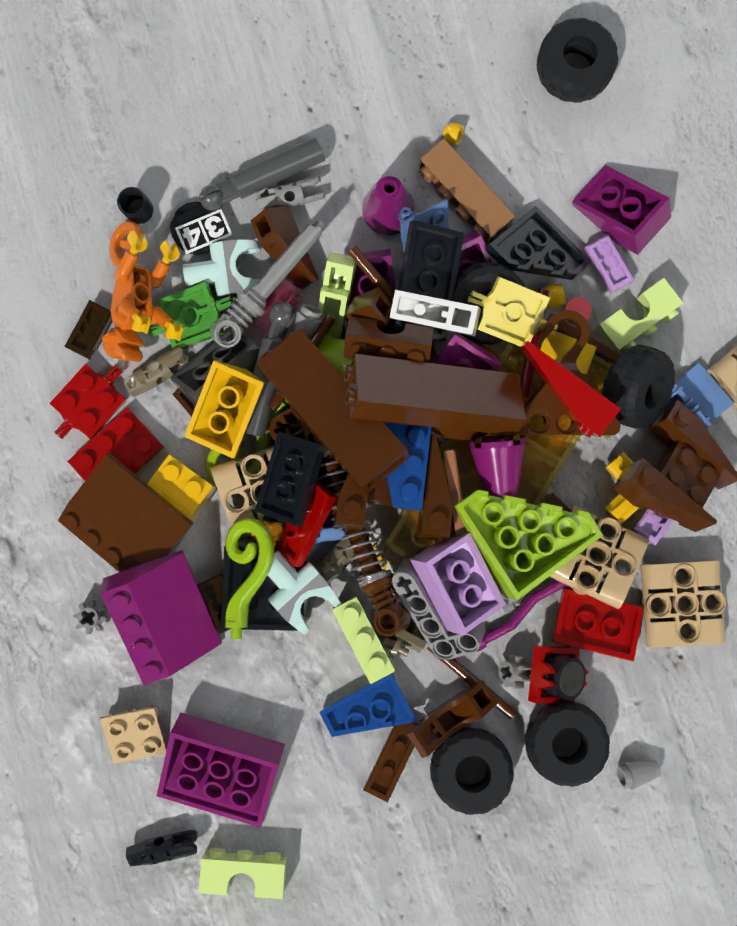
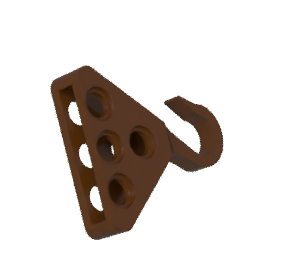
M563 310L557 312L546 321L544 330L536 344H541L554 330L555 325L560 320L574 322L578 327L579 337L558 363L591 386L576 365V360L590 337L589 324L576 311ZM544 381L524 405L526 421L518 434L583 435L576 429L578 424L571 418V425L567 430H562L559 427V418L564 414L568 417L569 415ZM535 414L543 418V426L539 430H534L530 425V420ZM616 417L602 435H616L620 431L621 425Z

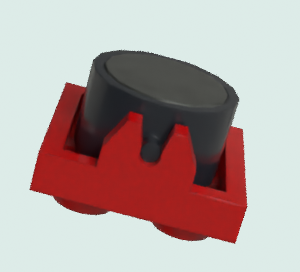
M534 645L528 701L533 703L574 701L581 694L583 688L587 686L585 680L586 674L589 673V670L579 660L580 649L565 646Z

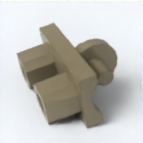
M390 615V622L395 626V619ZM414 622L409 632L404 630L393 636H388L395 640V642L385 637L382 645L391 649L388 657L393 659L396 653L407 657L410 650L401 644L420 653L427 642L424 641L425 638Z

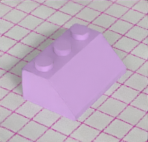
M469 532L435 543L410 559L447 631L465 635L506 605Z

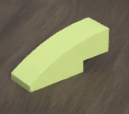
M330 252L326 262L318 309L323 313L321 316L322 320L326 314L336 319L326 337L341 339L356 262L351 256Z

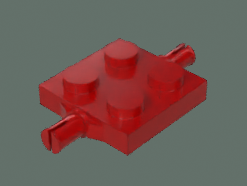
M84 364L49 403L65 420L54 433L61 439H64L68 432L75 428L84 433L89 439L94 438L127 401L113 384L123 371L114 365L103 376L96 373L87 364Z

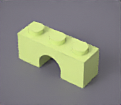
M665 278L654 284L636 299L643 309L642 320H632L620 309L594 329L606 346L616 352L619 350L622 352L626 348L635 346L634 339L642 335L646 338L658 328L655 324L663 319L667 323L679 314L676 309L683 302Z
M355 596L336 608L334 607L332 611L370 684L395 672V668L376 635L359 598Z
M211 848L209 851H205L201 858L199 893L227 895L231 877L244 873L249 875L255 883V897L283 899L287 857H282L278 852L254 855L253 851L250 850L226 853L225 849Z

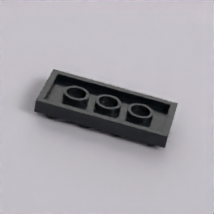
M416 220L410 221L398 290L453 301L464 233ZM393 319L391 331L401 333L404 331L406 323H415ZM433 328L432 340L446 341L447 330Z

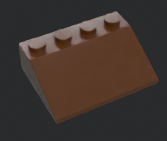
M110 453L105 455L82 484L58 519V522L118 572L174 553L194 524Z

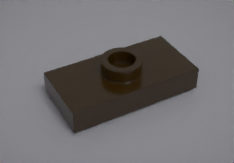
M89 300L64 347L91 360L112 320L111 311Z
M222 573L197 584L219 634L230 630L220 629Z

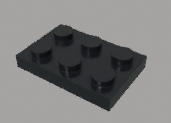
M278 431L255 511L293 526L303 527L326 448L324 445Z

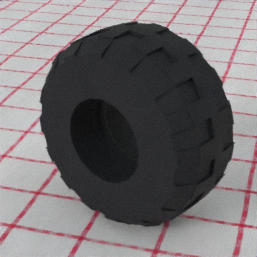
M570 18L552 27L541 43L536 64L539 80L547 89V92L559 98V100L574 103L591 100L599 93H602L610 83L618 63V49L611 33L598 22L588 20L587 18ZM568 53L581 54L588 60L590 67L584 69L574 68L566 62L564 55Z
M487 261L474 263L457 274L453 301L475 306L474 303L468 302V297H473L470 295L471 291L473 290L480 294L491 291L498 276L525 287V285L515 272L502 264ZM478 329L475 336L459 333L479 345H495L505 341Z
M642 344L626 348L615 358L604 380L602 395L621 408L616 415V419L620 424L636 429L649 426L659 418L660 414L665 410L674 388L676 376L674 364L665 352Z
M567 700L558 703H548L544 707L539 708L528 722L524 740L526 753L534 769L546 780L556 785L574 787L588 783L603 770L610 753V739L603 721L589 707L579 702ZM566 728L578 729L581 737L578 750L571 756H556L552 748L553 739L556 734Z
M471 727L460 729L435 749L431 758L430 775L433 787L440 799L456 812L458 811L466 815L487 813L497 808L511 790L514 779L511 756L501 740L486 730ZM469 756H478L487 762L485 777L475 784H465L456 778L458 764Z

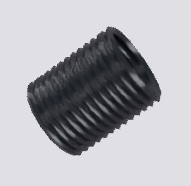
M127 187L118 195L117 206L130 221L144 224L150 220L154 211L153 205L140 189ZM143 199L140 210L135 213H128V207L132 201Z

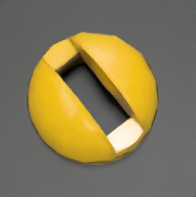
M452 122L447 124L443 128L444 139L449 144L458 146L463 136L464 125Z

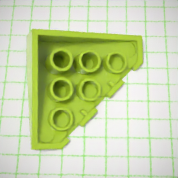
M476 490L454 506L467 532L471 533L497 587L503 596L508 599L519 600L603 536L589 512L576 510V513L563 511V507L540 503L539 506L528 504L526 499L507 495L499 498L489 496L487 491Z

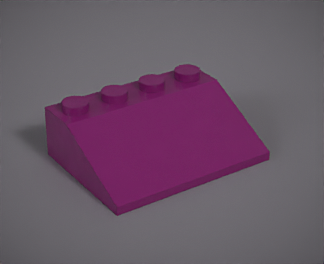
M183 550L103 578L100 594L143 685L170 677L222 644Z
M180 712L170 732L156 796L261 828L285 744Z

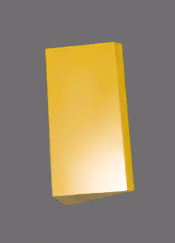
M214 360L184 437L234 459L265 382L247 369Z

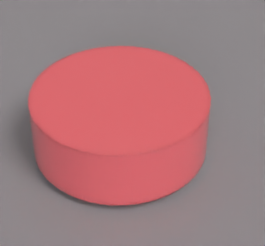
M582 297L572 298L564 307V310L580 313L586 320L590 318L592 313L590 303ZM567 320L569 323L576 325L574 322Z

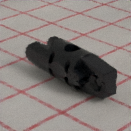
M196 830L182 831L147 839L141 843L126 848L128 864L130 867L154 865L194 855L197 853L196 843L194 844L197 840Z

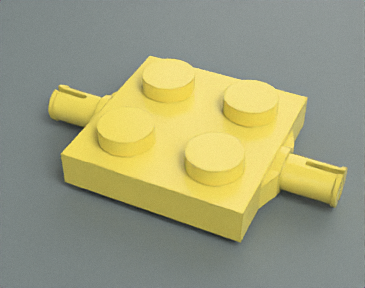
M498 276L492 291L487 296L472 290L470 295L473 297H468V302L482 306V314L477 329L521 347L524 342H531L533 336L539 330H544L546 323L544 311L550 300V297ZM553 330L550 334L554 335L556 331Z

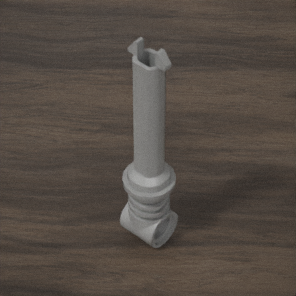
M317 220L312 225L307 224L253 288H245L243 292L240 290L237 292V299L235 300L237 304L232 303L233 309L228 308L226 310L228 314L224 313L210 326V335L214 342L226 348L235 346L244 332L242 328H248L249 325L247 323L253 322L252 317L256 318L257 316L264 315L263 309L266 307L268 296L320 238V231L325 225L322 221L319 222ZM226 325L230 326L232 330L230 337L221 339L219 336L220 329Z

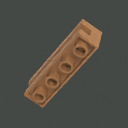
M442 139L420 158L419 173L426 182H432L435 185L440 198L449 201L455 207L456 215L462 221L466 220L473 227L472 231L474 230L482 235L487 244H490L499 232L506 230L512 224L515 215L445 139Z

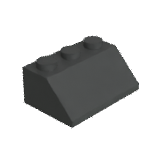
M231 327L224 331L225 334L219 335L221 339L230 337ZM241 335L239 342L230 348L222 347L212 341L170 379L196 406L214 360L241 367L253 373L259 349L254 342Z

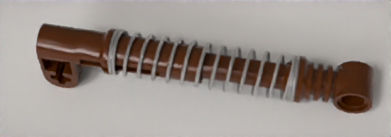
M292 408L276 415L269 424L270 435L275 440L279 431L323 445ZM297 423L298 427H290V424ZM326 449L317 479L338 497L348 474ZM336 501L331 509L334 513V516L336 509ZM365 520L368 523L365 524L362 530L344 528L347 535L341 537L340 540L349 539L351 545L345 547L344 550L353 549L355 555L349 557L348 560L357 559L359 563L352 570L361 569L363 573L356 580L360 581L358 584L361 587V591L365 592L367 596L371 595L372 598L369 601L375 604L372 605V609H377L374 612L375 629L382 636H393L408 628L411 620L410 613L400 602L396 603L395 601L398 599V596H393V593L396 591L390 588L393 586V575L391 570L381 568L386 565L387 560L378 561L377 557L383 553V550L373 549L379 543V540L369 539L375 531L365 530V527L371 522L370 520ZM390 615L395 619V626L390 622Z

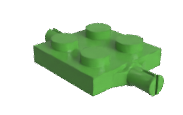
M203 282L157 300L159 307L174 320V323L184 327L180 341L170 339L172 349L177 347L185 349L211 339L210 326L216 319L220 318V311L232 307V297L228 296L216 301L213 298L209 283ZM159 324L150 326L148 334L152 338L166 332V330ZM223 327L220 329L219 335L225 334Z

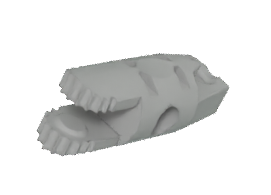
M320 175L267 189L269 195L256 199L258 209L288 206L290 208L326 199L324 192H316L304 197L301 187L312 186L321 182ZM287 191L294 193L295 197L292 200L285 198Z

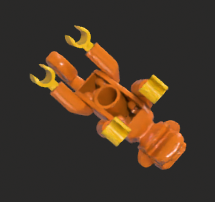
M132 221L121 223L115 229L110 239V257L113 264L117 267L114 271L116 282L110 310L115 327L102 336L104 351L110 357L124 361L140 362L143 354L139 346H145V343L137 335V332L141 331L148 334L150 325L159 324L166 330L164 337L177 341L181 340L184 327L175 324L174 320L162 308L152 305V289L159 288L163 284L171 267L169 263L177 260L180 252L175 243L171 247L168 241H163L160 245V250L164 257L162 260H158L153 272H149L145 267L135 265L139 257L137 253L144 251L148 247V243L140 225ZM122 248L126 249L124 256L122 253Z

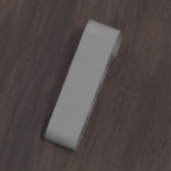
M412 558L404 559L392 578V584L435 656L443 660H450L477 652L486 632L485 624L481 622L465 635L447 631L410 560Z

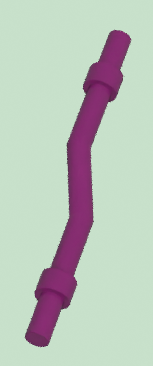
M575 570L572 571L569 580H571ZM580 575V576H579V579H581V578H583V577H585V576H587V575ZM554 580L530 593L508 621L485 632L477 652L486 648V644L516 629L538 601L563 588L568 589L570 586Z

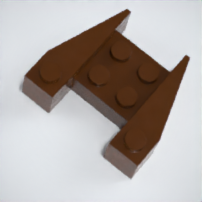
M677 400L668 405L659 418L652 422L648 428L652 434L668 446L656 468L642 458L624 468L613 489L632 505L641 509L647 508L655 512V515L661 518L668 517L679 522L680 526L697 532L717 523V520L705 511L703 506L714 486L719 490L737 482V471L699 417Z
M431 434L422 510L419 511L417 537L444 541L450 537L453 507L436 434ZM348 475L336 500L333 527L362 530L365 526L367 503L392 506L387 479L385 478L365 495Z

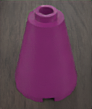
M386 176L380 179L365 196L362 214L366 224L374 232L395 235L400 233L401 221L398 219L400 210L404 207H409L414 212V201L399 179L393 176Z
M510 435L484 436L481 443H476L475 439L469 440L483 490L489 492V496L503 498V495L518 498L526 436L520 435V440H514V436Z

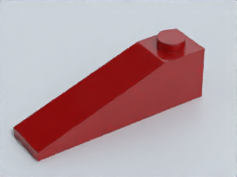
M529 341L524 342L521 349L569 417L578 424L576 429L588 438L591 435L601 437L621 408Z

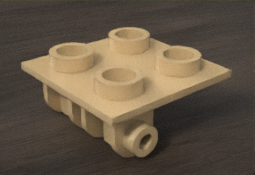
M149 705L148 708L140 710L133 708L132 711L125 710L122 713H109L108 716L100 717L101 726L114 764L166 754L167 749L158 721L160 717L158 706Z

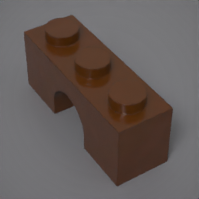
M379 287L353 298L345 314L348 319L349 316L377 320V328L387 334L399 333L391 331V327L387 325L390 319L392 303Z
M349 316L345 335L344 359L353 360L355 354L429 363L434 327L406 323L405 329L401 333L387 334L377 328V320Z

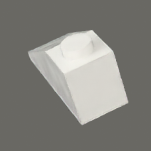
M395 290L390 318L475 336L481 308Z

